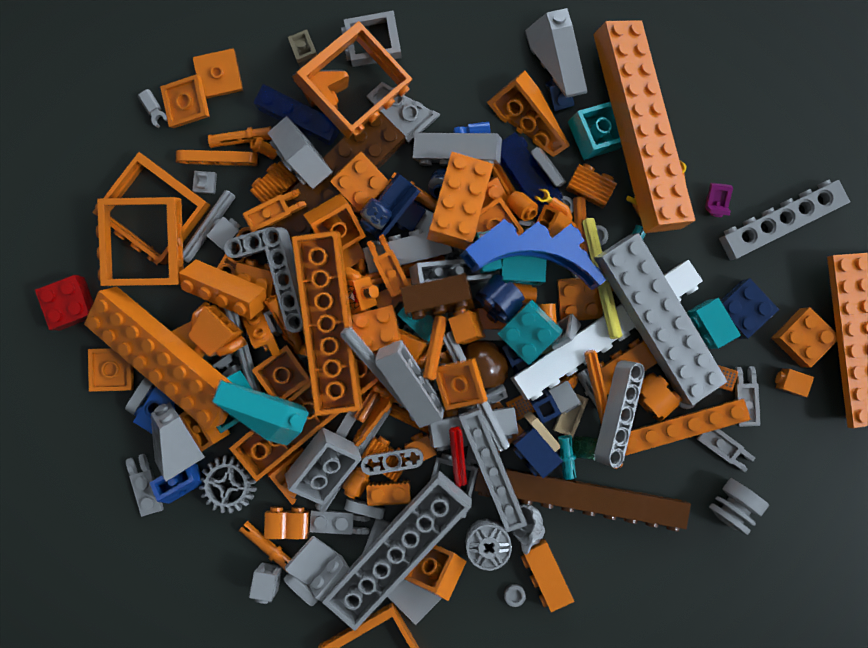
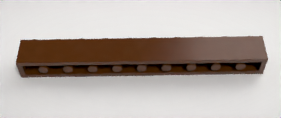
M478 464L474 491H478V495L490 497L491 493ZM505 468L517 499H520V503L531 505L532 501L541 503L540 506L546 508H553V505L561 506V510L567 512H574V509L583 510L582 514L595 516V513L604 514V518L611 520L621 517L625 518V522L637 524V521H643L646 526L658 528V524L665 525L666 529L678 532L680 528L687 529L691 506L687 501L575 480H565L553 476L542 478L540 475L535 476L531 472Z

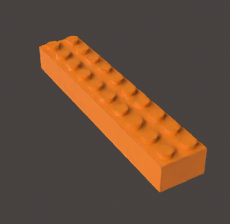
M642 20L605 21L593 36L644 233L682 229L696 220Z

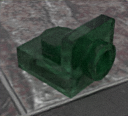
M575 437L573 453L576 454V458L596 461L595 450L598 439Z

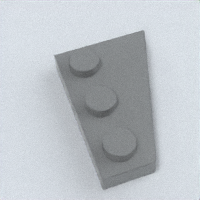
M381 82L367 95V99L375 105L394 88ZM398 95L394 98L395 103L389 109L385 110L383 108L381 110L405 135L406 141L409 144L414 140L415 133H422L440 116L436 111L426 108L423 104L405 95L402 97Z

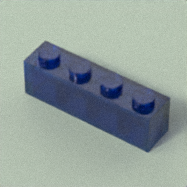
M264 84L253 102L258 110L279 120L287 116L299 130L331 146L340 131L325 114Z
M515 132L502 141L500 161L520 191L538 205L537 216L539 218L544 205H549L547 202H539L535 199L534 196H538L540 199L544 197L543 191L539 189L548 190L551 198L555 197L563 202L561 200L563 196L558 188H553L550 178L541 170L538 162L526 148L528 144L524 137H519Z

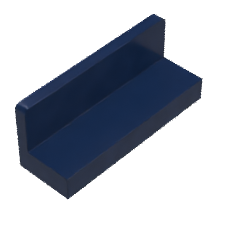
M397 173L377 198V200L383 198L391 205L389 208L392 212L391 219L381 230L375 229L373 231L360 220L361 227L380 242L379 236L382 234L386 236L420 193V190Z

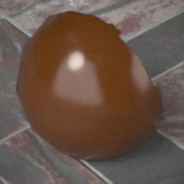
M480 340L471 342L463 347L462 351L466 359L475 358L484 388H494L506 381L508 378L509 361L499 345L491 341Z

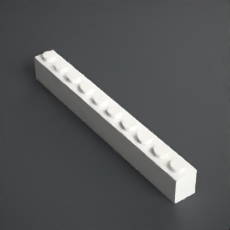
M689 260L682 262L664 274L679 301L682 300L680 296L685 293L687 295L693 293L698 289L697 285L703 281ZM620 304L616 307L622 330V337L618 338V340L622 341L630 335L629 331L635 325L623 305ZM603 315L578 332L571 342L544 355L510 379L524 400L531 398L533 401L543 394L542 390L546 387L551 389L561 382L559 378L565 374L569 377L577 372L578 365L581 363L586 365L584 356L586 351L595 350L597 353L599 351L604 353L613 347L611 343L617 339L609 338Z

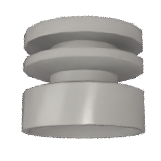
M730 478L722 489L729 498L725 500L717 496L715 499L723 506L720 508L712 503L709 508L718 519L729 527L748 535L751 530L744 525V522L746 521L750 525L755 526V521L749 515L753 513L761 517L769 507V504L753 491Z
M485 518L477 520L469 527L466 532L465 544L468 558L473 565L480 569L491 571L499 569L506 564L511 556L512 545L504 526L494 519ZM485 543H488V544H491V543H492L493 549L487 548V549L485 550V545H484V544H485Z

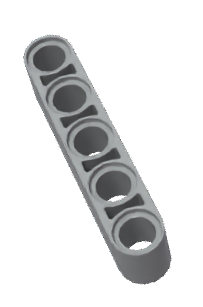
M621 360L615 367L595 450L596 461L613 468L620 467L624 461L645 372L643 365L640 363Z

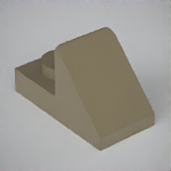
M307 30L288 37L300 68L317 56Z

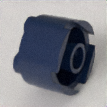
M494 274L476 293L473 301L479 307L484 308L487 312V317L492 322L500 321L507 324L525 305L526 302H523L525 298L512 282L509 281L506 284L502 281L503 276Z

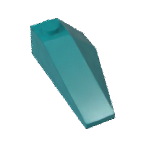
M220 380L212 399L213 403L267 441L286 446L302 432L309 411L299 403Z

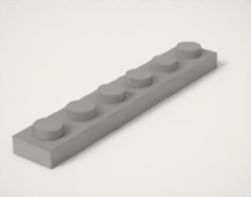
M480 407L460 414V421L506 532L527 526L526 519Z

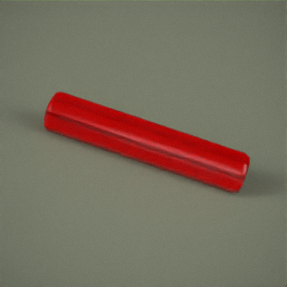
M459 426L449 429L454 482L456 486L460 487L467 484L462 430Z

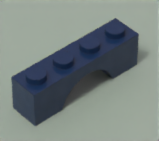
M508 344L500 347L505 353L514 375L529 366ZM547 388L542 390L543 394L533 401L531 398L528 399L535 411V415L542 424L561 414Z

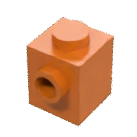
M422 432L412 436V441L404 445L405 449L413 447L420 449L423 453V461L437 455V447L433 448L430 444L429 435H423ZM411 452L410 460L415 464L420 456L415 455V452Z

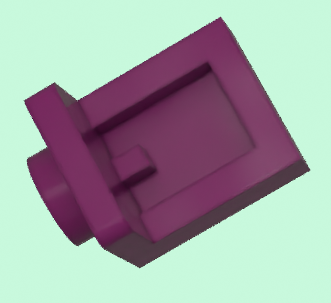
M710 183L705 208L710 215L714 217L730 215L731 211L728 207L733 191L732 185Z

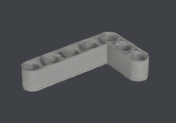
M269 227L227 240L224 244V252L230 258L248 257L266 251L285 327L292 333L304 331L295 257L288 231L282 227ZM275 232L278 234L277 242L274 240ZM256 238H257L258 241H259L258 247L255 246V239H256ZM237 244L239 245V252L236 251ZM280 254L284 257L283 263L279 260ZM286 274H287L288 277H289V284H288V285H287L286 282H285V275H286ZM291 296L295 299L294 306L290 302ZM296 317L300 319L299 327L297 326L295 321Z

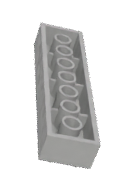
M639 233L628 235L594 257L672 388L682 398V403L693 406L728 382Z
M438 471L351 565L350 570L324 598L322 603L355 631L471 508L472 499L441 471Z

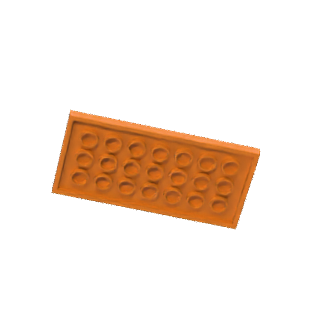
M868 253L827 256L847 427L868 426Z

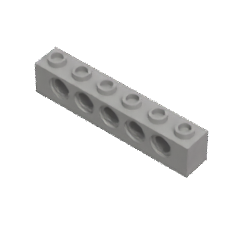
M829 179L817 185L818 190L812 192L811 189H808L798 194L799 199L793 201L790 198L780 203L781 208L774 210L772 207L761 213L763 217L757 220L755 217H752L742 222L743 227L737 229L734 226L724 231L725 236L719 238L729 260L737 259L850 203L840 180L831 183ZM818 195L823 198V205L818 202ZM799 205L804 207V214L799 211ZM780 214L786 217V223L781 222ZM762 223L767 225V233L762 231ZM743 232L748 234V242H745L742 239Z

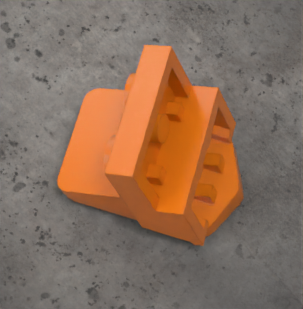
M320 70L309 80L338 110L337 103L339 100L336 94L348 87L349 75L344 70ZM302 90L310 106H315L316 104Z

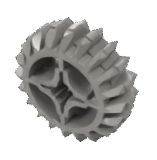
M227 455L222 457V461L217 457L214 459L215 464L209 462L207 464L209 469L202 470L205 476L201 477L200 481L205 484L199 486V490H205V493L201 497L205 498L207 496L209 498L206 501L207 505L212 502L214 503L213 510L220 506L221 513H224L226 509H228L229 513H233L234 507L237 511H240L242 505H249L247 499L252 500L254 498L251 492H255L257 487L251 484L256 483L254 478L251 479V475L239 460L236 463L235 455L231 456L230 461ZM228 467L224 478H213L220 468ZM234 470L241 474L244 484L236 478V471ZM230 480L232 486L227 488V485L224 484L225 481ZM213 486L220 490V497L215 493ZM243 490L239 499L228 501L232 491Z

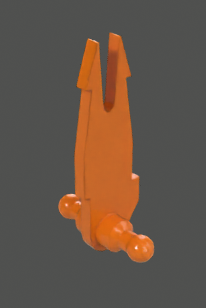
M374 384L372 388L374 392L380 393L381 398L377 401L367 420L358 429L353 439L357 447L366 439L384 413L388 412L392 403H398L392 394L379 384Z

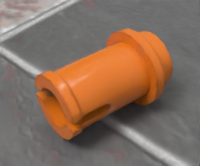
M254 137L252 139L250 148L254 153L259 152L270 159H274L277 156L274 147L263 141L262 137Z

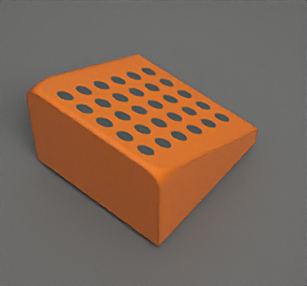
M719 366L728 381L719 388L732 391L738 371Z
M522 395L506 402L508 407H515L517 421L524 418L528 411L535 412L530 401L524 400Z

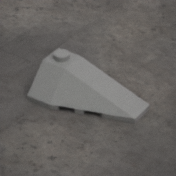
M568 9L545 13L525 30L531 52L534 55L536 54L543 68L549 71L553 81L566 98L586 94L587 87Z

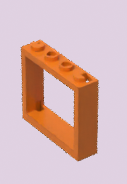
M360 21L298 70L294 78V82L347 139L353 134L358 136L365 129L364 125L368 121L373 123L380 116L379 111L383 108L387 110L395 103L394 98L398 95L400 97L404 96L409 91L408 85L412 81L408 73ZM357 41L397 86L351 125L309 79L352 43Z
M138 152L104 198H121L143 168L146 167L198 206L182 226L184 242L211 205L142 153ZM110 216V224L115 229L113 233L122 240L125 238L130 240L132 248L140 253L142 250L148 254L147 259L156 265L159 263L167 265L169 262L168 246L162 254Z
M181 198L97 199L95 213L98 217L96 236L99 238L97 258L100 260L98 280L101 286L180 285L179 272L184 269ZM167 205L169 278L113 279L110 206Z
M391 602L370 614L355 631L348 627L319 644L318 648H340L393 617L409 647L419 648L395 604Z

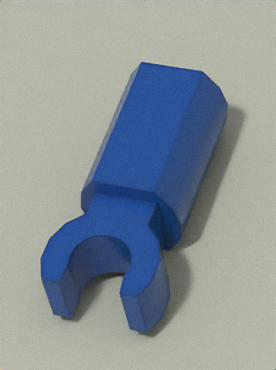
M488 121L468 124V127H455L454 133H491L490 123Z

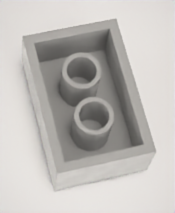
M287 116L268 132L272 139L270 144L283 160L284 165L290 171L293 170L296 173V177L303 185L308 183L313 189L332 173V170L313 144Z
M322 427L286 472L285 478L288 490L324 506L361 461L362 458L358 447L355 446L354 442Z

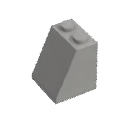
M170 402L158 406L151 413L155 463L165 481L205 458Z

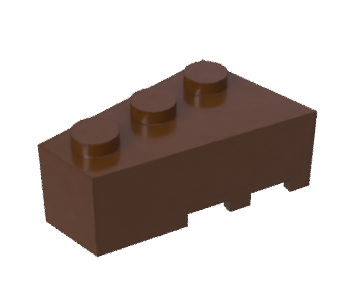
M466 273L401 288L405 314L413 320L422 319L428 315H440L462 309H475Z

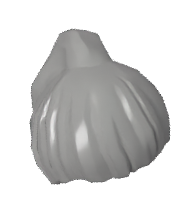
M522 504L520 507L527 526L513 530L512 533L520 541L522 552L528 554L531 547L538 544L543 538L545 528L540 511L532 505Z

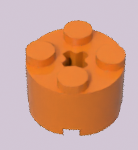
M652 372L643 379L638 403L647 412H654L653 418L658 422H662L680 405L682 398L675 391L671 392L667 388L669 384L662 376H657Z

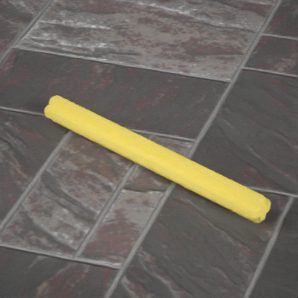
M586 218L582 224L592 263L600 269L594 257L602 253L595 219ZM606 279L605 282L598 286L609 338L618 339L622 337V330L611 285Z

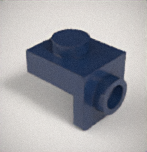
M553 77L550 78V81L545 82L554 111L574 106L573 96L566 98L553 81Z

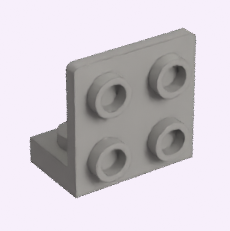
M314 536L305 543L285 566V570L307 584L315 598L321 602L350 570L342 555Z

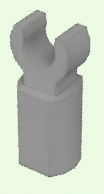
M149 89L138 94L137 97L148 115L152 116L151 122L157 128L160 127L157 122L160 117H163L168 122L166 114L161 111L160 105Z

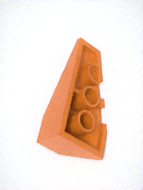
M523 71L487 102L505 123L509 122L517 128V132L520 134L524 133L533 139L534 144L552 157L570 146L540 89L526 71Z

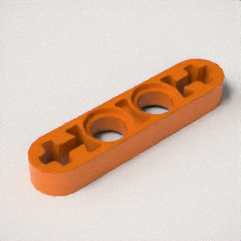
M177 150L176 162L197 165L257 166L258 154L238 151Z

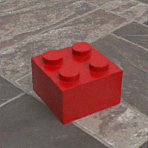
M73 275L35 290L49 330L60 331L86 321L94 303L83 276Z

